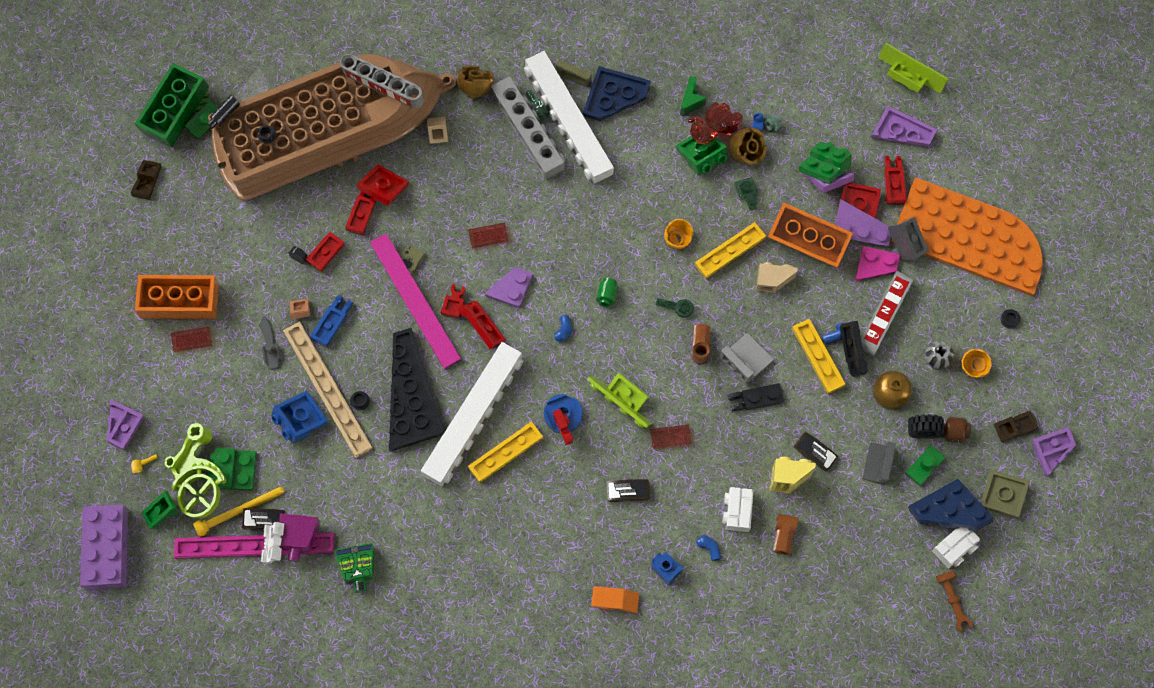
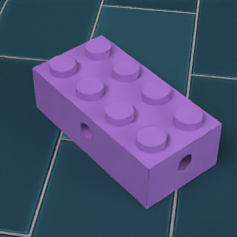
M123 504L83 507L80 586L85 590L126 588L128 509Z

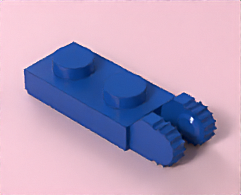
M338 295L332 305H329L310 335V339L327 348L346 319L348 312L353 306V302L349 300L340 311L337 308L342 303L343 297Z

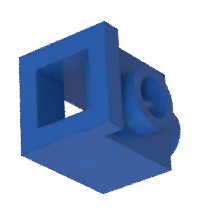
M667 552L663 555L658 553L652 560L654 564L651 569L667 585L683 571V567ZM666 562L670 567L665 569L662 564Z

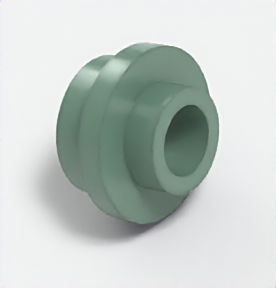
M776 114L767 115L765 126L774 133L781 127V120Z

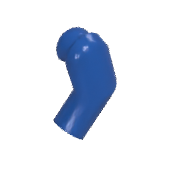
M707 535L697 538V546L699 548H707L712 561L721 559L719 547L715 540Z

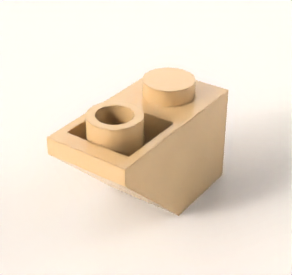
M770 262L760 263L756 291L777 292L796 277L798 268L788 264L778 266Z

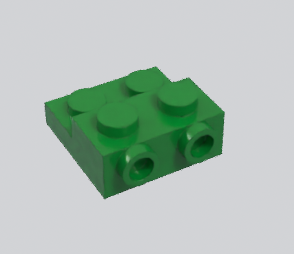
M706 127L676 145L677 151L687 160L688 166L698 175L709 173L713 166L725 163L729 157L727 146Z
M820 142L810 150V157L799 165V172L830 184L851 166V153L845 148H836L830 142Z
M215 448V453H211L210 462L217 465L226 478V483L219 484L220 490L253 491L256 451ZM209 472L208 476L216 481L218 479L217 476Z

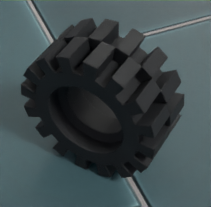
M932 414L912 416L908 419V435L912 438L918 437V439L939 438L944 435V418L938 415L932 416Z

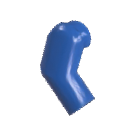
M756 113L753 116V125L750 128H756L762 132L765 118L762 113Z
M569 315L560 317L562 327L554 334L557 342L567 340L572 333Z
M844 323L837 324L836 331L823 335L825 344L842 338L840 325Z

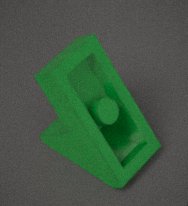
M689 77L680 110V115L682 116L706 105V97L697 95L699 85H696V77Z
M164 491L141 512L150 529L157 528L168 517L179 515L168 491Z

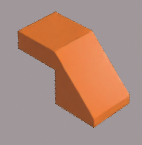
M593 587L591 607L602 610H620L628 613H637L639 593L619 588Z

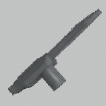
M263 316L259 324L266 342L265 346L262 347L264 362L271 370L279 368L280 353L278 344H273V335L269 322Z

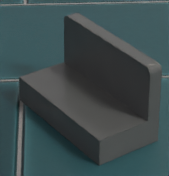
M915 217L888 227L902 261L916 259L929 252Z
M888 442L886 446L870 443L863 473L864 480L886 485L889 480L896 443Z

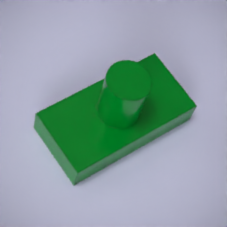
M210 100L184 127L198 140L210 128L207 125L209 122L208 116L218 107Z
M930 445L905 474L917 485L921 486L946 457Z

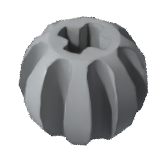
M941 340L940 343L934 341L926 348L925 355L928 356L926 361L928 364L933 363V368L939 369L941 366L944 369L953 362L954 354L951 353L953 348L951 345L947 346L945 341Z

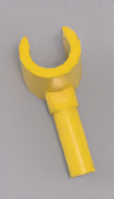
M155 454L143 460H133L131 463L132 472L134 474L143 472L142 465L158 459L157 455Z

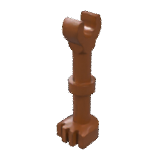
M954 570L936 576L938 583H943L949 598L947 601L952 605L956 615V628L958 631H962L961 623L966 622L968 628L972 627V621L966 618L959 603L960 598L958 595L956 596L950 580L956 578Z

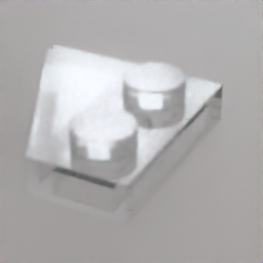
M260 67L255 70L235 95L238 102L272 89Z

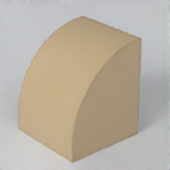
M446 117L427 118L430 144L448 142Z

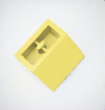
M789 457L776 458L772 467L770 491L791 493L811 477L816 463H811L807 459L793 461Z

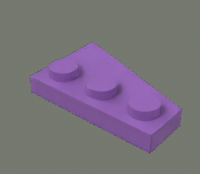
M887 106L871 138L929 147L938 129Z
M840 199L835 225L853 232L851 240L889 247L891 235L888 225Z

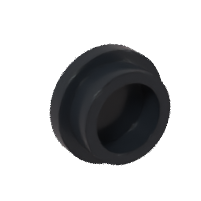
M357 391L351 396L350 403L354 409L364 410L368 407L370 399L367 393Z

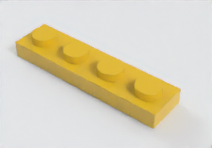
M754 222L696 261L695 267L707 279L765 240L766 235Z
M807 319L792 326L796 338L826 393L830 394L845 387L846 384L811 320Z
M531 421L474 461L468 468L478 482L481 483L542 440L543 436Z

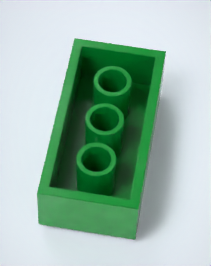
M172 63L135 122L136 127L141 133L172 148L207 92L209 85L203 77Z

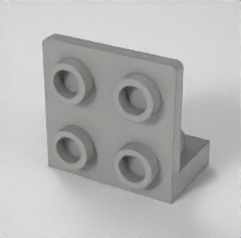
M748 333L730 348L728 346L723 348L719 357L745 385L773 361V358Z

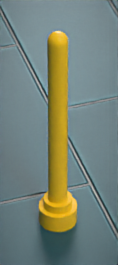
M278 487L208 521L198 520L194 522L193 525L198 536L206 535V532L210 531L209 528L243 513V508H254L282 495L284 488Z

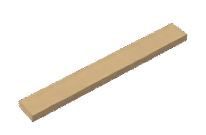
M299 321L283 330L355 458L372 450L370 442L301 322Z

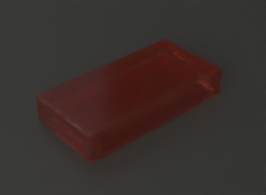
M505 223L468 229L472 248L509 242Z
M209 326L171 333L174 352L212 346Z
M689 424L650 429L653 449L689 445L692 443Z

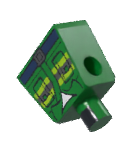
M372 543L335 550L343 579L346 584H354L355 593L367 591L365 580L374 579L375 549Z

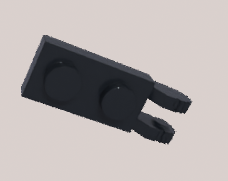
M858 321L841 324L840 330L849 374L852 377L859 376V374L864 375L868 371V364L864 360Z
M780 383L742 390V392L738 391L727 395L728 400L743 398L744 403L730 406L732 412L784 403Z

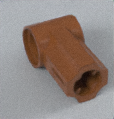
M707 324L694 325L692 360L699 365L708 361L710 353L711 326ZM702 351L705 353V355L701 356L698 355L696 352Z
M778 513L773 552L790 555L798 517Z

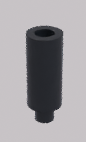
M230 95L209 116L211 120L207 125L212 129L216 125L220 126L240 105L237 99Z

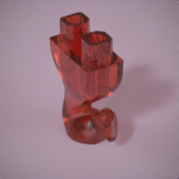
M715 102L708 108L705 120L700 116L688 119V123H693L690 128L691 136L697 143L706 144L712 142L717 135L733 134L737 132L738 126L742 123L743 115L739 112L731 113L729 105L724 102L721 104Z

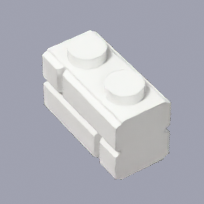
M731 487L729 493H725L724 505H727V512H723L722 524H726L725 530L750 531L753 489Z
M958 527L940 542L932 552L948 569L952 565L956 568L964 561L962 556L966 553L971 555L979 548L976 544L980 541V538L974 532L969 531L968 528Z

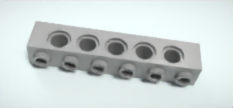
M509 76L492 85L491 94L546 180L564 170L565 158L562 153H558L555 149L556 144L554 140L548 138L547 130L543 124L540 125L535 110L529 108L528 99L519 92L520 87L516 81L513 82ZM509 97L515 98L514 100H508ZM519 111L524 112L521 115L516 114ZM526 126H532L533 128H531V129H526L525 127H526ZM536 140H541L542 142H541V143H535L534 141H536ZM546 154L551 155V157L545 158L543 156Z

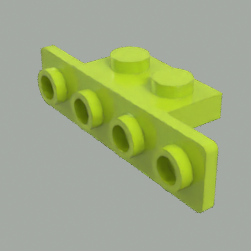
M885 43L878 56L879 59L892 66L887 73L889 77L917 93L924 85L941 93L948 81V78L888 43Z
M621 372L615 376L609 386L605 385L596 376L588 377L587 380L591 383L590 386L594 390L603 392L605 394L604 397L613 404L615 402L620 406L619 410L627 416L631 415L638 426L641 428L651 427L653 423L638 412L650 396Z

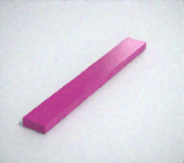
M384 234L371 241V247L442 367L446 369L461 361L457 351L388 235Z
M317 533L311 552H301L300 555L333 554L335 534ZM264 535L175 538L174 558L262 556V550H265L264 540L266 538ZM282 549L281 555H288L289 550Z

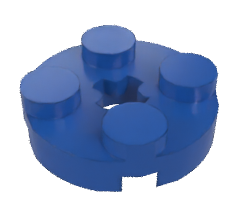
M559 394L549 399L544 409L546 425L555 433H560L553 418V411L563 409L564 412L568 411L569 413L567 414L570 422L567 425L570 432L574 431L582 420L583 412L579 401L565 394Z

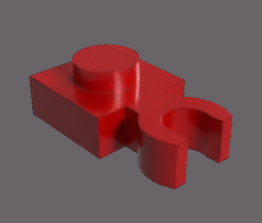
M452 284V295L445 296L441 315L460 319L459 308L465 303L464 299H461L465 295V287L462 286L461 291L456 292V286Z
M561 409L553 411V418L565 445L572 444L573 438L567 426L570 422L566 413L562 414Z

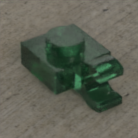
M750 177L734 182L740 201L746 199L749 210L757 209L756 205L758 203L755 196H758V191L753 178Z

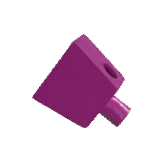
M280 513V523H284L283 536L280 537L282 538L281 548L289 550L288 561L299 562L301 552H311L320 526V520L318 517Z

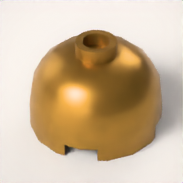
M469 65L463 66L461 71L458 70V87L471 99H477L486 95L493 85L494 74L488 69L485 72L479 70V66Z
M756 128L739 130L734 134L730 142L732 157L743 165H754L761 162L767 152V145L764 144L763 139L765 137L764 134Z
M885 372L874 383L873 396L876 402L883 408L898 410L904 407L911 398L912 384L909 378L901 372Z

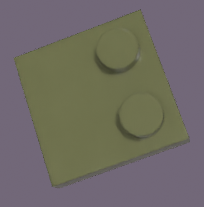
M991 469L981 504L987 510L1019 519L1030 481Z

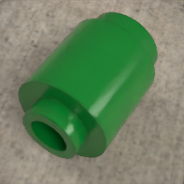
M603 278L599 283L596 301L600 306L610 307V305L615 304L618 290L615 279Z

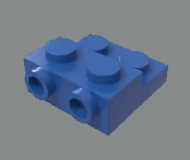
M308 391L275 405L271 415L273 423L280 425L283 429L282 435L286 441L290 440L292 444L308 437L310 432L326 425L328 422Z

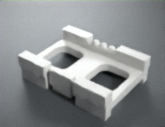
M274 522L271 526L265 525V550H262L261 562L272 563L273 561L281 560L282 548H279V546H281L282 538L280 537L283 536L284 523Z

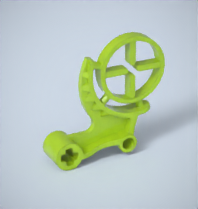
M194 423L188 428V436L180 452L175 457H167L165 459V466L170 468L174 474L175 481L172 484V489L175 491L179 490L178 505L181 511L193 518H204L210 515L218 506L220 500L219 484L226 483V478L217 465L196 457L198 449L212 440L213 432L199 423ZM202 471H211L218 479L215 481L213 478L202 474ZM198 479H208L199 492L191 485L192 482ZM213 486L214 497L211 504L203 497H199V499L194 497L185 507L184 495L187 489L192 494L198 496L199 493L205 495ZM199 500L207 507L205 511L199 514L190 513Z

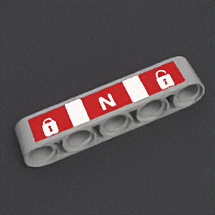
M346 54L341 58L340 65L345 76L412 108H419L423 105L424 96L418 85L354 55Z
M896 271L861 338L863 352L874 357L914 280L913 278Z

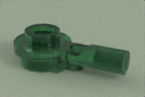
M528 90L526 96L536 106L534 110L539 119L543 117L545 120L549 112L542 101L536 98L532 90Z
M657 298L656 301L657 306L675 310V313L682 318L691 316L694 311L693 304L687 299L679 300L677 303Z

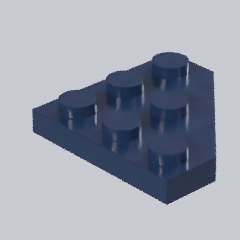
M599 66L583 110V116L601 121L645 100L651 81Z
M959 479L908 506L915 519L924 525L934 523L940 524V527L954 529L964 527L968 528L969 531H978L993 523L992 515Z

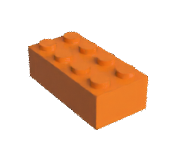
M783 202L768 237L838 268L854 233Z
M138 275L135 312L140 319H216L219 282L215 275Z

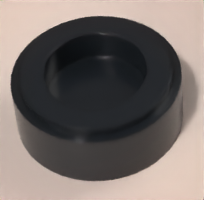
M292 247L288 252L292 259L301 264H304L308 257L298 247Z
M1013 309L1005 310L1000 318L1002 325L1008 329L1017 327L1021 320L1019 313Z

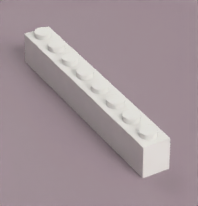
M545 51L526 59L524 67L526 76L528 78L531 77L534 81L532 85L536 92L539 91L541 93V101L544 106L549 107V114L552 120L558 122L560 134L566 136L569 149H574L576 153V161L579 165L582 164L584 166L586 178L588 180L591 179L595 184L613 175V165Z
M501 342L421 469L422 476L441 487L444 483H449L453 476L452 470L455 466L458 467L463 460V452L471 448L473 436L475 433L478 435L481 432L483 420L485 417L489 418L494 409L492 408L495 401L499 402L504 393L502 392L505 385L509 386L511 384L513 372L515 369L518 371L522 366L521 352Z

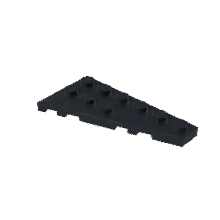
M412 328L393 333L389 452L442 436L445 433Z

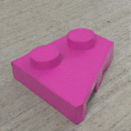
M863 246L855 281L895 274L900 254Z

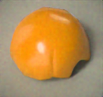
M675 219L666 227L664 240L673 249H684L692 240L693 228L688 221ZM676 235L680 236L681 242L678 241Z
M980 349L969 350L964 354L961 361L962 369L972 378L986 376L992 366L991 357L984 350Z

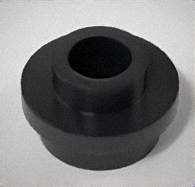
M268 125L260 127L257 133L259 141L264 144L272 143L277 136L275 129Z

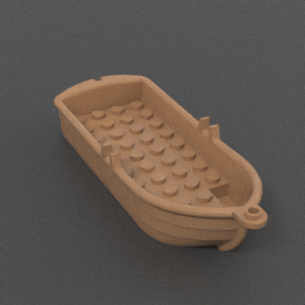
M374 54L356 56L418 85L422 90L424 103L419 108H412L345 76L340 62L239 102L240 105L220 126L216 125L211 130L217 166L226 164L225 168L220 169L222 178L237 198L243 201L337 164L342 168L344 167L343 161L353 158L354 162H357L358 155L390 144L417 128L431 113L440 94L455 88V77L449 73L438 76L428 71H422L406 62ZM264 125L272 126L277 134L276 139L270 144L261 143L257 137L258 130Z

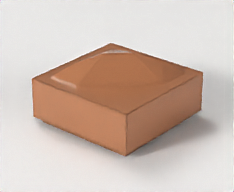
M309 299L290 301L291 319L310 317Z

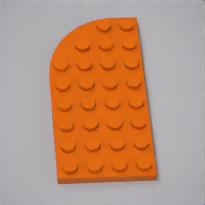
M915 177L897 224L915 217L929 252L923 255L1033 296L1042 272V253L1040 245L1031 229L1018 217L1005 210Z

